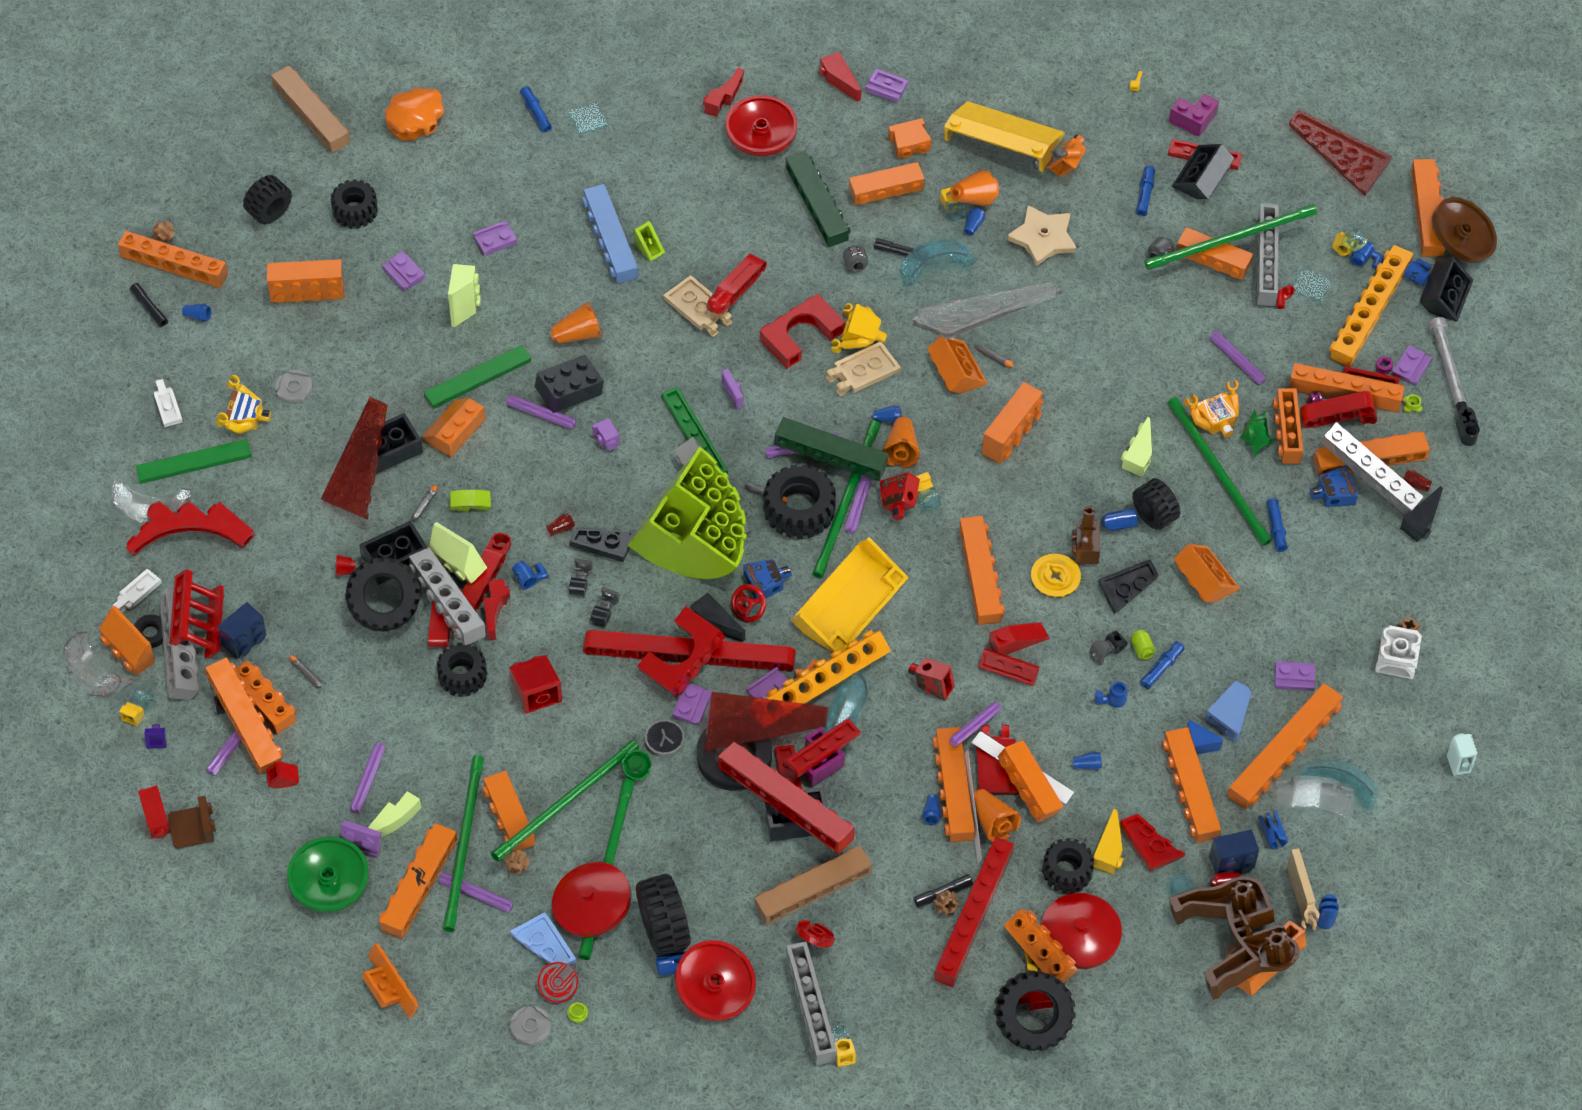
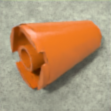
M977 171L952 185L950 194L952 199L957 202L982 207L989 206L998 197V181L992 177V173L989 171Z
M590 302L583 304L552 326L553 331H550L553 342L557 341L558 344L603 336L602 331L598 332L600 325L593 308H588L591 306Z
M899 417L895 420L882 452L888 453V464L892 467L894 465H902L901 468L912 467L918 462L920 456L913 422L907 417Z
M984 789L974 792L976 816L986 837L992 842L995 836L1005 840L1011 837L1009 833L1013 829L1016 832L1021 824L1019 813Z

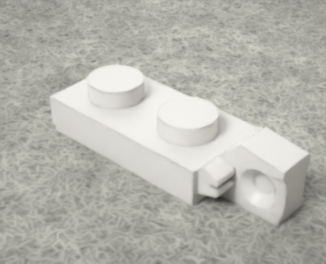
M163 379L157 380L158 391L154 392V397L164 427L182 423V417L172 388H166Z
M146 569L119 592L118 601L113 606H116L122 613L127 608L129 610L132 609L162 584L161 579Z

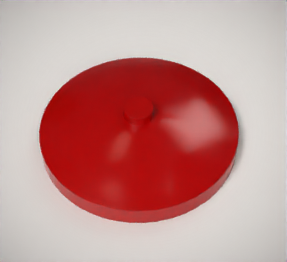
M756 95L742 99L730 109L726 117V134L729 141L738 150L749 155L769 156L785 150L793 142L797 133V118L792 108L784 101L772 96Z
M591 862L580 865L568 872L556 886L552 897L554 917L559 925L572 935L578 937L602 935L616 927L627 914L632 899L631 887L622 871L611 864Z
M1072 893L1062 896L1049 905L1041 921V925H1044L1050 931L1049 936L1052 940H1056L1062 945L1063 953L1073 958L1077 969H1090L1104 964L1113 957L1120 945L1122 926L1119 916L1109 903L1095 895Z
M708 940L695 944L683 954L675 969L674 983L680 1001L692 1014L704 1020L719 1022L730 1020L746 1009L755 993L756 977L749 959L742 951L723 941Z

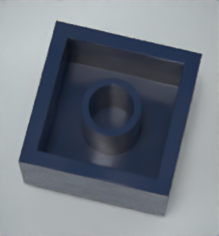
M248 602L218 625L222 646L237 659L242 655H247L255 644L261 643L267 635L263 616Z
M1252 829L1213 838L1209 857L1215 873L1234 871V873L1240 871L1247 873L1255 868L1259 848Z

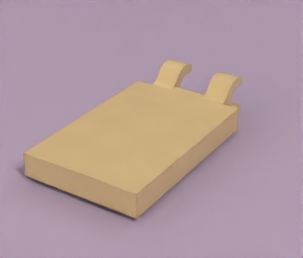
M691 275L663 295L664 300L699 330L706 328L712 337L719 333L716 330L718 325L715 323L719 319L726 327L733 323L730 320L732 315L727 312L728 309L723 314H715L707 309V301L713 293Z
M878 342L835 362L834 368L826 371L828 376L825 379L829 384L838 378L841 380V382L836 384L838 389L835 391L840 397L850 389L855 393L900 372L901 367L883 343Z
M1292 849L1287 870L1302 916L1300 928L1306 931L1305 924H1311L1312 929L1315 930L1317 926L1316 921L1319 919V912L1315 906L1316 901L1300 849Z

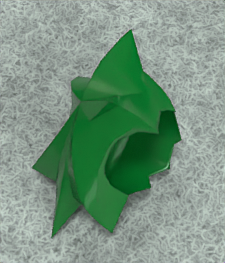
M1254 409L1250 420L1244 423L1245 429L1240 438L1246 441L1245 446L1253 447L1255 458L1264 447L1269 448V445L1273 444L1276 438L1272 439L1269 436L1267 410L1257 416Z

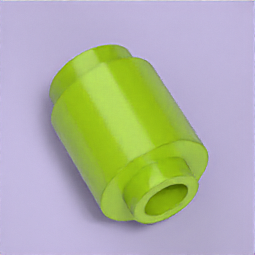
M1145 630L1135 631L1131 635V643L1137 657L1140 659L1151 658L1156 649L1149 634Z

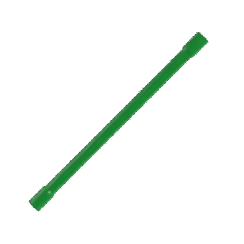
M1312 204L1276 218L1164 255L1146 259L1144 261L1146 269L1151 270L1166 263L1298 219L1316 215L1317 209Z
M1177 397L1171 398L1168 401V405L1179 418L1231 496L1261 545L1270 544L1272 539L1264 527L1261 526L1187 415Z
M870 421L862 445L872 447L881 426L878 421ZM851 473L820 557L817 559L812 572L814 577L823 578L829 557L861 476L857 473Z
M634 740L628 742L614 756L509 840L491 852L492 858L496 862L502 860L517 845L620 764L626 753L631 750H639L638 743Z
M474 755L472 757L447 911L443 923V930L445 932L455 931L457 908L475 803L484 763V757L481 755Z
M624 778L622 782L620 798L603 861L611 865L614 862L629 799L631 798L635 783L630 778ZM595 936L584 937L578 955L580 959L590 960Z

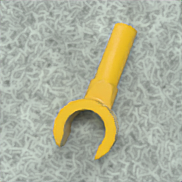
M1142 71L1138 72L1136 80H1130V91H1139Z
M1024 950L1027 961L1026 972L1038 971V966L1032 964L1030 956Z

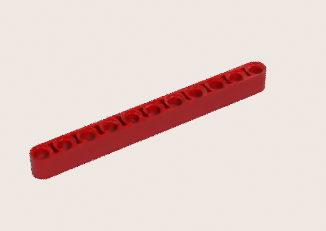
M599 630L586 631L583 644V652L587 655L593 653V655L610 657L612 655V657L643 659L650 651L662 661L670 660V662L680 663L687 660L694 649L693 638ZM723 641L722 645L712 653L707 663L709 665H728V667L746 668L748 666L751 669L763 670L765 668L773 670L777 667L779 671L786 670L790 672L794 670L796 650L788 646Z

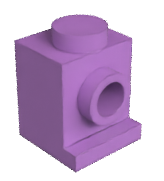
M609 418L592 425L594 439L596 438L599 445H603L606 451L613 450L620 445L619 433Z

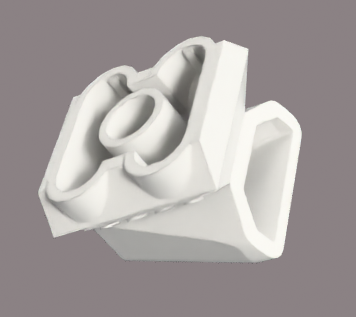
M1391 625L1383 628L1375 672L1413 679L1415 669H1417L1422 635L1416 630Z

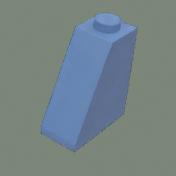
M1236 680L1207 710L1205 720L1237 742L1252 691L1245 684H1241Z

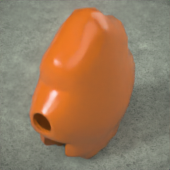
M415 87L409 92L395 94L390 100V105L385 109L387 129L401 141H413L418 137L430 135L437 128V120L444 114L443 96L436 89H424L421 87Z

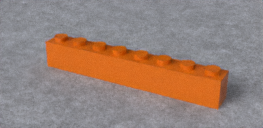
M1323 683L1229 787L1227 796L1244 809H1247L1250 805L1254 806L1260 799L1259 795L1262 792L1266 793L1270 789L1274 778L1278 780L1284 772L1283 768L1286 765L1290 766L1294 762L1295 755L1305 750L1310 739L1314 740L1320 727H1326L1331 720L1330 716L1333 713L1337 714L1341 710L1343 696Z

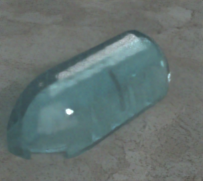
M859 672L853 673L852 678L845 684L843 682L840 684L823 722L822 728L826 733L847 718L856 726L868 695L866 681Z

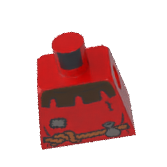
M909 472L880 481L882 506L892 512V518L895 520H902L904 518V511L914 508L916 504L920 479Z
M925 658L920 665L912 663L908 669L909 674L916 676L919 688L943 701L947 699L955 687L950 665Z

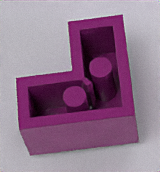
M1203 94L1194 105L1179 97L1170 109L1169 122L1200 137L1216 116L1219 101Z
M822 727L805 737V747L826 733ZM839 749L802 775L813 787L843 768L845 755Z

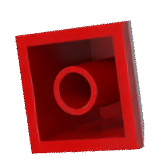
M546 655L535 656L531 660L517 662L509 667L510 678L525 714L562 702L560 679Z

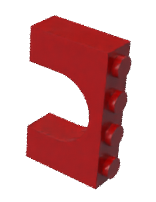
M819 294L807 298L804 303L793 307L788 313L779 316L774 322L763 326L760 330V341L786 369L802 360V350L787 334L793 326L804 323L814 325L830 341L843 334L845 321Z
M687 606L684 607L674 622L681 630L694 639V649L690 657L679 664H667L649 651L637 665L644 675L676 698L685 691L687 684L698 675L699 669L710 660L712 653L722 645L725 636L718 628Z

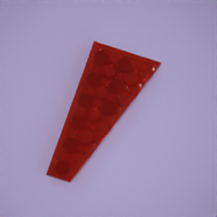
M1299 109L1289 121V126L1364 196L1367 195L1391 161L1392 156Z
M369 397L321 497L322 501L368 520L369 513H367L368 505L371 504L372 499L370 493L375 482L379 459L377 455L378 447L381 446L382 442L380 438L381 430L385 424L388 407L384 402Z

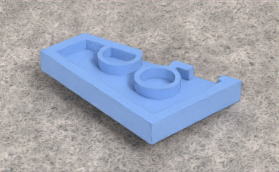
M545 912L510 931L512 937L548 964L564 962L571 966L576 963L575 956Z

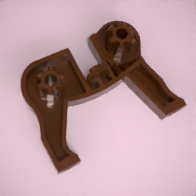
M1246 876L1236 877L1218 886L1196 888L1169 897L1170 910L1177 925L1194 916L1228 920L1229 931L1238 951L1204 972L1206 986L1213 1000L1219 998L1227 989L1243 983L1255 974L1286 970L1299 957L1298 944L1286 934L1285 927L1281 924L1252 934L1251 930L1275 922L1273 907L1265 887L1255 878Z

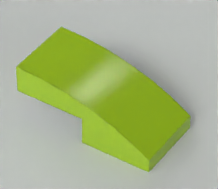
M456 490L449 493L451 510L468 512L472 508L489 511L491 508L490 491Z

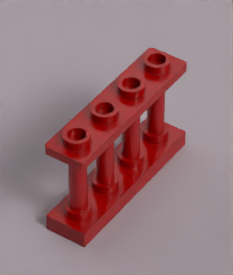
M185 569L176 575L174 580L169 643L177 646L181 642L188 640L204 647V657L209 659L217 654L221 647L218 625L221 624L223 616L224 586L219 585L210 590L193 583V572ZM191 590L208 597V606L191 598ZM190 607L208 614L207 623L190 616ZM191 624L205 630L206 640L189 633L188 625Z

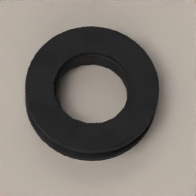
M727 717L717 720L703 731L698 740L697 763L699 770L708 782L718 788L730 791L745 790L747 788L718 768V761L714 755L716 748L725 740H743L754 749V756L759 757L763 763L771 767V740L767 732L752 720L742 717Z

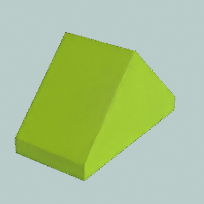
M650 221L634 229V245L648 261L651 262L665 253Z

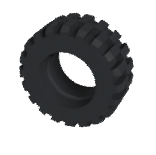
M791 465V468L784 467L780 470V473L777 471L772 475V478L768 479L764 488L763 511L766 520L769 521V525L773 529L776 527V532L782 535L784 532L786 537L792 538V536H797V539H803V536L808 538L814 537V533H822L823 527L828 528L834 519L836 490L833 487V482L830 478H827L824 472H818V469L815 467L808 468V465L798 467L797 465ZM794 493H805L812 496L817 502L808 509L796 510L785 505L782 498Z
M389 557L372 558L361 563L351 574L347 582L345 594L347 608L355 621L359 622L363 627L372 631L382 632L396 630L405 625L418 608L420 600L419 582H417L414 572L406 564L401 563L400 560ZM379 576L392 578L397 582L401 590V599L398 606L392 611L385 613L372 610L364 598L366 585L372 579Z
M662 874L639 881L635 887L636 897L643 925L655 954L663 956L688 948L691 944L690 930L682 900L672 876Z
M1041 971L1021 972L1016 974L1017 976L1008 979L1005 986L1000 988V994L995 999L996 1009H994V1015L997 1019V1027L1000 1028L1002 1035L1012 1044L1029 1051L1048 1050L1047 1048L1057 1046L1058 1042L1064 1040L1067 1037V1032L1072 1029V1021L1076 1015L1074 1012L1075 1002L1071 998L1070 990L1055 976ZM1028 992H1042L1052 1001L1054 1008L1053 1017L1050 1023L1043 1029L1028 1030L1019 1023L1016 1017V1005L1019 999Z

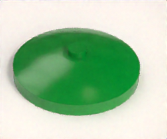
M338 837L317 838L300 847L291 858L287 870L288 885L293 897L307 909L321 913L337 912L351 906L363 895L369 880L368 863L363 852L346 839Z

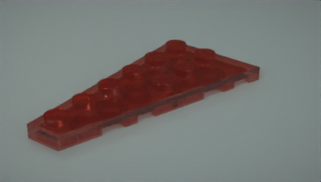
M711 692L704 751L728 747L733 742L743 744L826 727L828 707Z

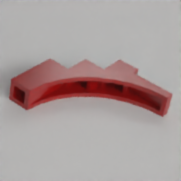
M161 501L153 503L147 510L148 513L146 515L150 522H145L141 526L136 537L132 536L128 540L126 549L134 557L144 547L157 539L186 531L215 534L230 540L243 549L254 538L255 533L254 530L220 501L217 505L213 504L208 509L207 515L190 501L179 507L177 515Z

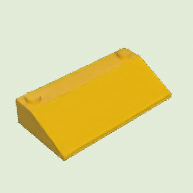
M969 101L952 113L944 126L946 141H949L952 134L956 132L1037 158L1040 172L1044 171L1053 155L1051 151L1058 147L1065 135L1064 131Z
M868 537L855 546L792 617L791 621L803 634L830 652L838 649L842 651L847 648V643L857 638L909 577Z

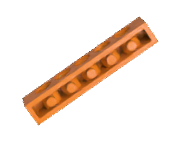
M125 231L118 243L120 257L221 288L228 276L226 262L132 232Z

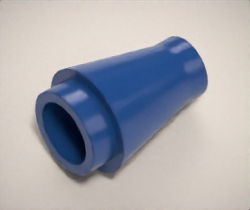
M976 207L972 208L968 212L963 231L966 234L973 235L985 220V212Z
M205 303L184 305L182 314L183 316L204 322L211 317V307Z
M892 405L874 410V420L894 423L897 418L901 417L900 406Z
M1092 751L1078 757H1073L1074 769L1098 770L1097 768H1102L1101 753Z
M935 794L927 796L922 813L924 822L929 825L939 823V820L942 818L939 797Z

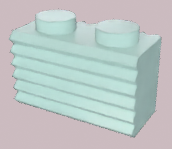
M1461 733L1452 738L1447 758L1454 776L1472 771L1478 752L1476 751V745H1474L1471 734Z

